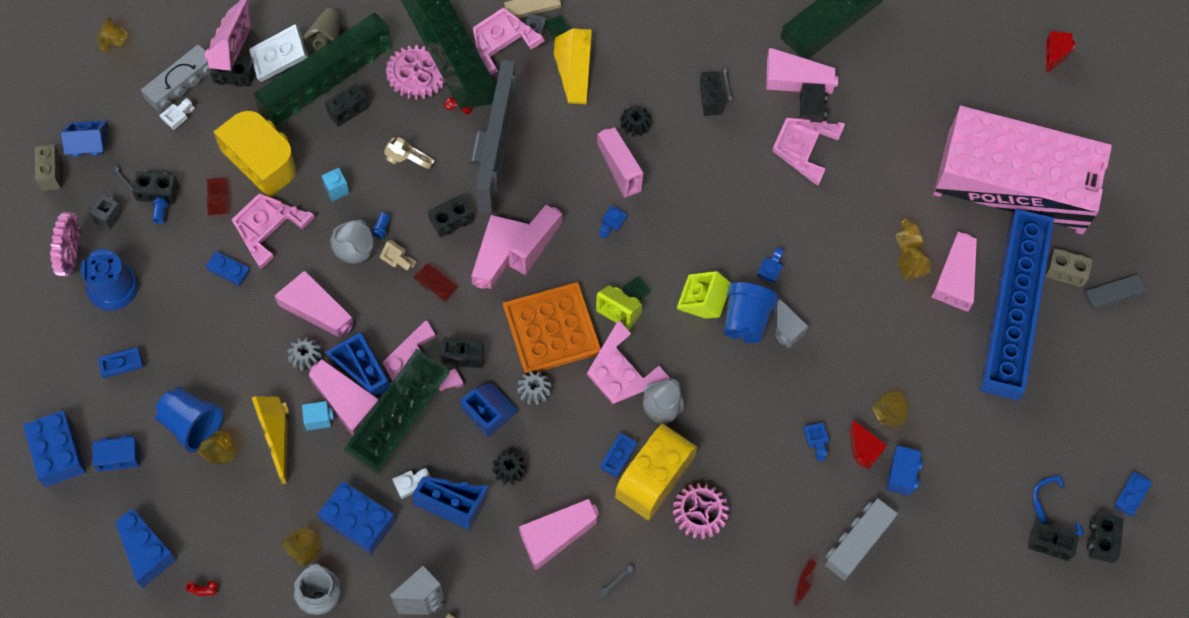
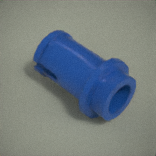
M155 198V201L152 203L154 206L152 222L163 224L168 203L164 198Z
M386 213L379 214L376 225L372 227V235L374 237L382 239L386 236V229L391 219L390 215Z

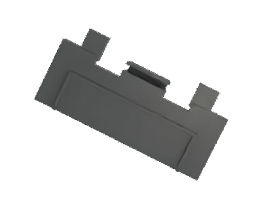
M501 61L487 132H476L470 163L480 166L476 183L478 213L492 215L496 191H498L517 95L515 61Z

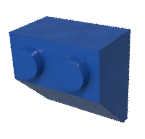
M107 120L68 123L61 131L64 155L71 154V156L76 157L83 155V153H90V155L102 154L107 147Z

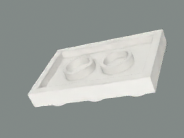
M296 24L249 49L257 79L261 82L308 58L300 28Z

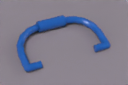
M1060 475L1046 478L1040 481L1034 488L1033 507L1040 523L1048 525V519L1038 499L1039 490L1043 485L1054 481L1058 482L1059 487H1064L1065 485ZM1080 523L1075 525L1077 532L1073 533L1082 536L1084 532Z

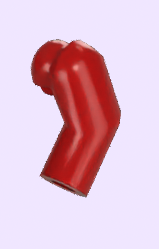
M449 97L444 103V107L447 110L452 111L454 107H457L466 115H469L473 110L470 105L459 98Z
M190 581L186 585V591L197 596H214L218 592L219 584L214 581H208L207 587Z

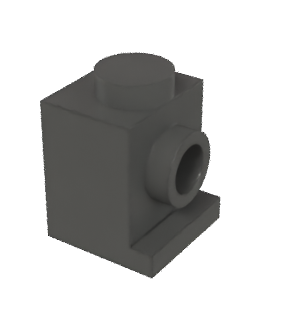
M528 13L525 25L531 27L532 30L543 37L546 30V18Z
M101 195L89 214L95 223L111 229L112 223L120 214L122 208L119 205L120 202L114 197L108 198Z

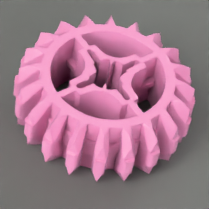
M697 483L696 489L689 485V491L682 489V495L678 494L676 496L677 501L673 504V507L676 509L673 510V515L677 516L674 520L675 523H681L679 525L680 530L686 528V535L693 532V538L700 534L703 540L705 539V533L711 538L713 537V531L718 534L720 527H725L726 523L724 521L728 520L726 513L729 511V507L724 506L727 500L721 499L722 492L715 494L716 487L709 490L708 484L701 488V484ZM700 497L706 498L710 502H704ZM692 499L693 508L689 509V512L685 513L684 506L689 500ZM700 508L701 511H704V515L700 511L697 512V509ZM717 509V518L709 523L708 514ZM697 520L701 523V525L695 524L691 521Z

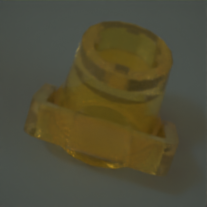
M109 17L105 18L97 35L99 51L107 52L109 44L120 48L127 35V31L114 24Z
M904 218L900 222L903 230L895 233L901 251L924 247L925 245L917 224H912Z
M909 246L905 247L897 262L900 274L905 281L927 275L931 270L928 257L922 256L918 249Z
M893 391L879 398V401L874 403L872 408L882 425L899 427L907 419L909 406L900 391ZM881 405H884L883 408H882V410H881V412H880V410H879L878 407H880Z
M226 431L212 433L210 437L201 442L197 449L198 454L211 465L214 463L226 464L232 462L235 458L232 435Z
M308 528L296 530L286 537L282 543V547L302 566H306L321 554L320 538ZM292 540H293V546H291V545L289 544V542L292 541Z

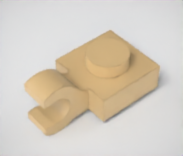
M392 240L386 242L380 255L382 260L394 268L400 265L405 270H409L410 267L414 268L417 262L411 257L404 256L406 250Z

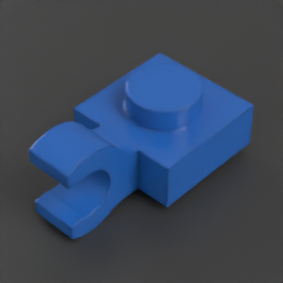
M611 205L601 219L603 225L599 229L601 231L599 236L606 239L612 229L618 232L626 221L628 214Z
M777 247L771 259L765 257L757 272V276L774 284L783 268L779 261L783 256L784 250Z
M824 423L804 426L803 432L808 448L815 447L817 461L826 460L827 451L824 445L829 443Z

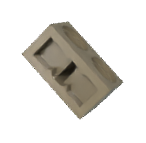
M54 144L35 147V181L41 191L61 189V155Z
M1054 249L1048 259L1045 277L1083 287L1089 279L1093 259L1081 254H1072L1063 249Z

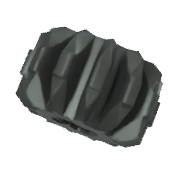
M631 105L629 110L625 109L620 116L621 128L625 129L626 134L631 132L633 137L635 134L641 137L643 132L647 133L652 125L651 114L647 113L646 108L640 109L639 105L637 108Z
M508 450L505 451V456L498 454L499 460L493 461L495 467L492 468V472L497 474L495 476L496 480L502 479V484L504 485L507 484V481H510L512 486L515 479L521 482V476L527 474L525 470L527 462H523L524 456L520 455L517 457V451L509 455ZM509 465L513 466V469L511 468V470H506V466L508 468Z

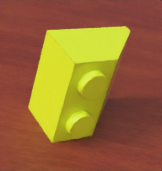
M717 271L690 274L686 280L677 309L705 319L720 317L727 298L728 287L731 283Z
M608 285L597 294L596 312L615 323L620 321L627 330H630L642 313V304L638 299L625 295L621 289Z

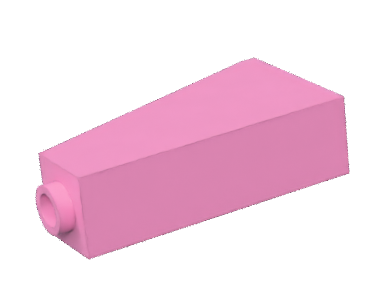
M769 48L766 90L800 92L802 83L825 84V92L832 94L834 87L838 86V76H835V68Z
M615 127L602 130L597 134V144L623 197L626 198L641 192L643 172Z
M545 205L510 246L508 251L509 266L527 275L562 224V213L559 209Z
M493 215L490 216L471 276L473 285L481 289H491L509 264L508 249L526 229L528 224Z
M957 233L932 294V298L969 312L974 302L976 238L967 233Z
M305 271L275 295L276 302L280 307L339 338L343 334L349 333L354 326L352 317Z
M322 359L310 369L309 377L313 385L325 401H327L350 434L356 437L380 408L379 399Z
M587 499L519 526V533L535 570L542 567L597 524L599 513L595 504L591 505L590 500Z

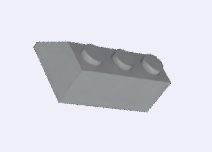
M424 566L390 595L398 614L429 615L440 610L445 601L441 584Z

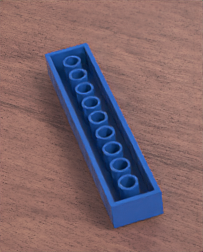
M1015 209L1010 219L979 390L981 392L1017 401L1025 393L1054 222L1053 217Z

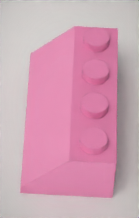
M240 0L222 18L221 25L217 28L216 35L211 39L210 47L205 52V59L208 60L209 68L231 71L251 30L248 0Z

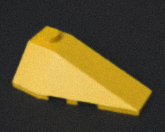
M573 28L555 37L554 58L557 62L568 103L587 104L592 30Z
M252 397L259 421L265 431L264 435L271 449V455L282 484L287 483L288 420L286 415L289 414L285 402L281 403L279 397Z

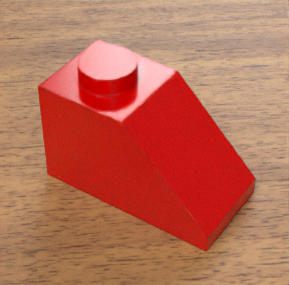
M1050 31L1046 39V72H1050L1064 62L1070 53L1074 51L1075 41H1073V33Z
M854 421L849 429L852 455L859 466L870 470L884 453L887 445Z

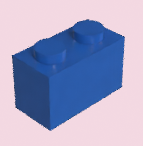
M125 435L121 436L120 439L102 438L99 441L92 442L93 466L98 472L140 467L139 443L135 437Z
M901 446L896 447L893 452L886 490L908 496L911 495L913 490H917L920 480L916 478L917 472L921 471L923 459H920V451Z

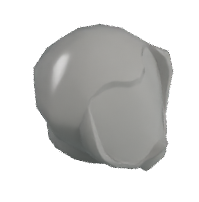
M361 219L358 221L353 220L335 227L330 238V246L336 257L342 262L360 264L371 254L373 237L365 221Z
M668 379L649 384L644 388L643 409L651 421L666 425L671 423L683 411L684 403L677 380Z
M320 564L310 565L294 583V599L299 609L312 615H321L331 611L337 606L341 597L340 579L327 568L321 567Z

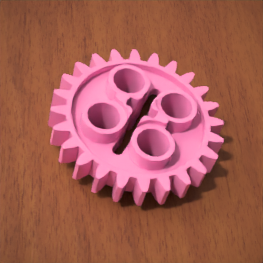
M409 45L408 50L401 48V53L395 51V56H390V61L387 62L386 68L387 81H390V87L394 86L395 92L401 90V96L405 93L408 94V99L411 95H414L415 100L418 99V95H421L423 99H425V94L432 97V91L438 93V88H443V83L446 81V64L443 63V58H438V53L432 54V49L425 51V46L422 49H418L417 45H415V49H412Z
M61 213L58 216V221L55 222V228H53L54 235H52L53 243H51L50 254L51 262H53V272L58 276L68 277L73 272V266H76L75 262L79 252L78 246L80 245V227H78L79 221H77L78 217L75 213Z

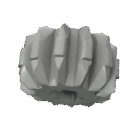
M306 336L304 341L298 338L297 344L291 342L292 348L287 351L288 355H290L288 357L289 362L293 363L292 365L295 369L300 367L301 371H304L305 367H308L310 370L312 368L311 365L318 364V360L322 359L321 347L317 345L316 340L310 341Z
M530 371L529 377L523 374V380L518 381L519 388L517 393L521 394L522 401L527 399L528 405L535 401V404L538 406L539 400L545 402L546 396H550L551 391L549 389L551 388V383L547 382V376L541 377L540 371L536 375Z

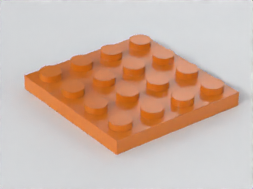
M578 282L502 303L525 375H530V371L534 374L599 354L601 348Z

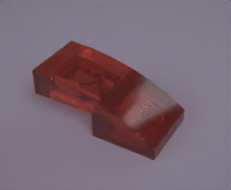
M227 178L207 179L208 216L228 214Z
M427 263L413 277L427 291H432L443 302L458 287Z
M812 559L806 564L797 582L793 603L795 606H798L812 586L806 581L817 565Z

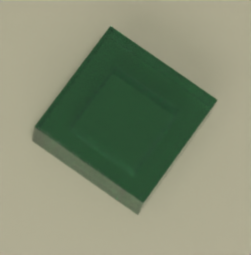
M562 15L546 21V28L553 39L570 30Z
M640 276L623 285V290L630 298L634 297L641 300L650 294L649 288Z

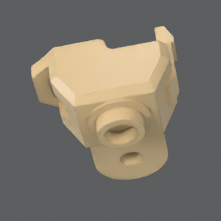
M393 137L388 142L384 151L385 155H387L386 160L393 164H396L397 161L402 162L410 159L430 169L435 161L400 137Z

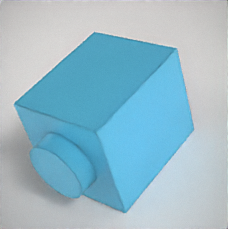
M339 168L321 175L324 187L331 201L349 194L347 182Z
M327 401L302 405L303 420L307 431L331 427L330 420H334L333 409L328 407Z

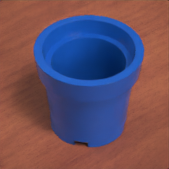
M99 249L90 253V256L83 260L81 274L85 280L87 295L94 306L102 310L114 311L126 307L134 300L139 288L138 278L132 269L123 263L116 254L107 249Z
M734 282L729 284L727 293L729 302L724 334L735 340L739 337L743 338L744 342L760 343L771 311L775 309L779 296L768 288L751 283Z
M174 387L176 390L173 392L168 390L159 399L155 410L158 411L157 416L154 415V418L177 438L179 444L188 452L200 451L218 434L223 424L224 411L218 405L210 401H203L182 387Z

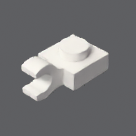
M186 98L179 106L173 103L159 116L172 130H175L187 119L186 114L191 113L195 108L192 106V102Z
M427 468L420 470L415 475L410 470L392 479L401 499L413 494L422 477H430Z

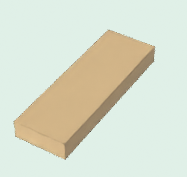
M512 0L504 2V7L517 18L528 16V13L538 14L561 8L560 0Z

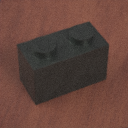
M802 83L799 119H807L810 122L822 123L823 119H827L828 108L824 107L828 100V92H825V84Z

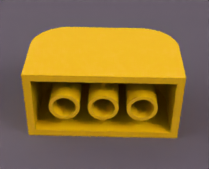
M243 111L234 115L213 132L221 152L266 196L271 198L289 184L296 175L297 169L287 137L282 132L278 133L270 120L266 121L256 112Z
M661 424L622 475L616 487L615 498L649 521L695 459L698 447L666 425Z

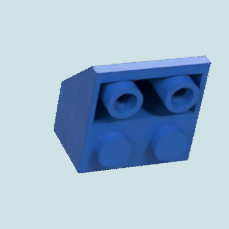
M492 383L474 388L460 400L461 410L487 437L492 435L518 412Z

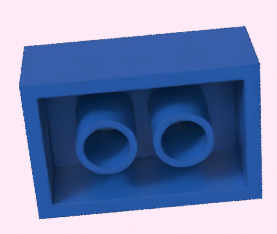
M64 410L23 424L37 478L44 487L86 473L71 420Z
M344 481L341 482L317 514L320 522L370 555H372L396 522L393 513Z

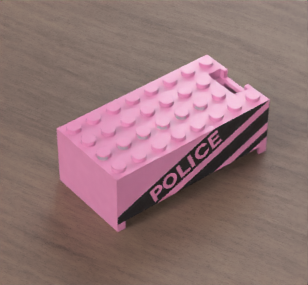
M960 106L949 129L933 195L941 197L942 194L1013 213L1015 209L1053 217L1054 224L1076 229L1075 233L1083 235L1099 211L1103 191L1102 184L1105 170L1108 167L1112 145ZM1089 172L1088 185H1085L1087 173Z

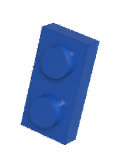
M217 251L205 266L208 271L239 287L250 273L249 267Z
M138 347L98 358L103 379L143 368Z
M619 433L601 463L600 469L618 478L637 447L638 442Z
M1133 472L1113 506L1130 517L1134 516L1153 482Z

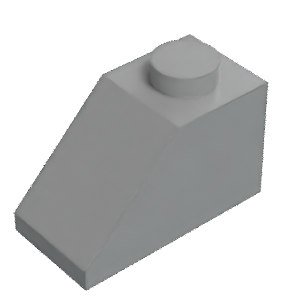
M779 300L775 308V336L780 344L790 348L806 334L808 326L786 304Z

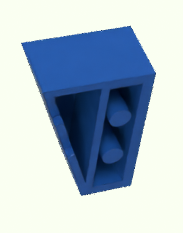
M361 332L325 352L338 366L374 397L377 398L393 389L367 339Z
M422 477L413 492V505L469 530L488 496V485L475 486L469 485L467 482L460 484L449 482V480Z
M133 508L115 522L136 582L142 588L176 561L170 551Z

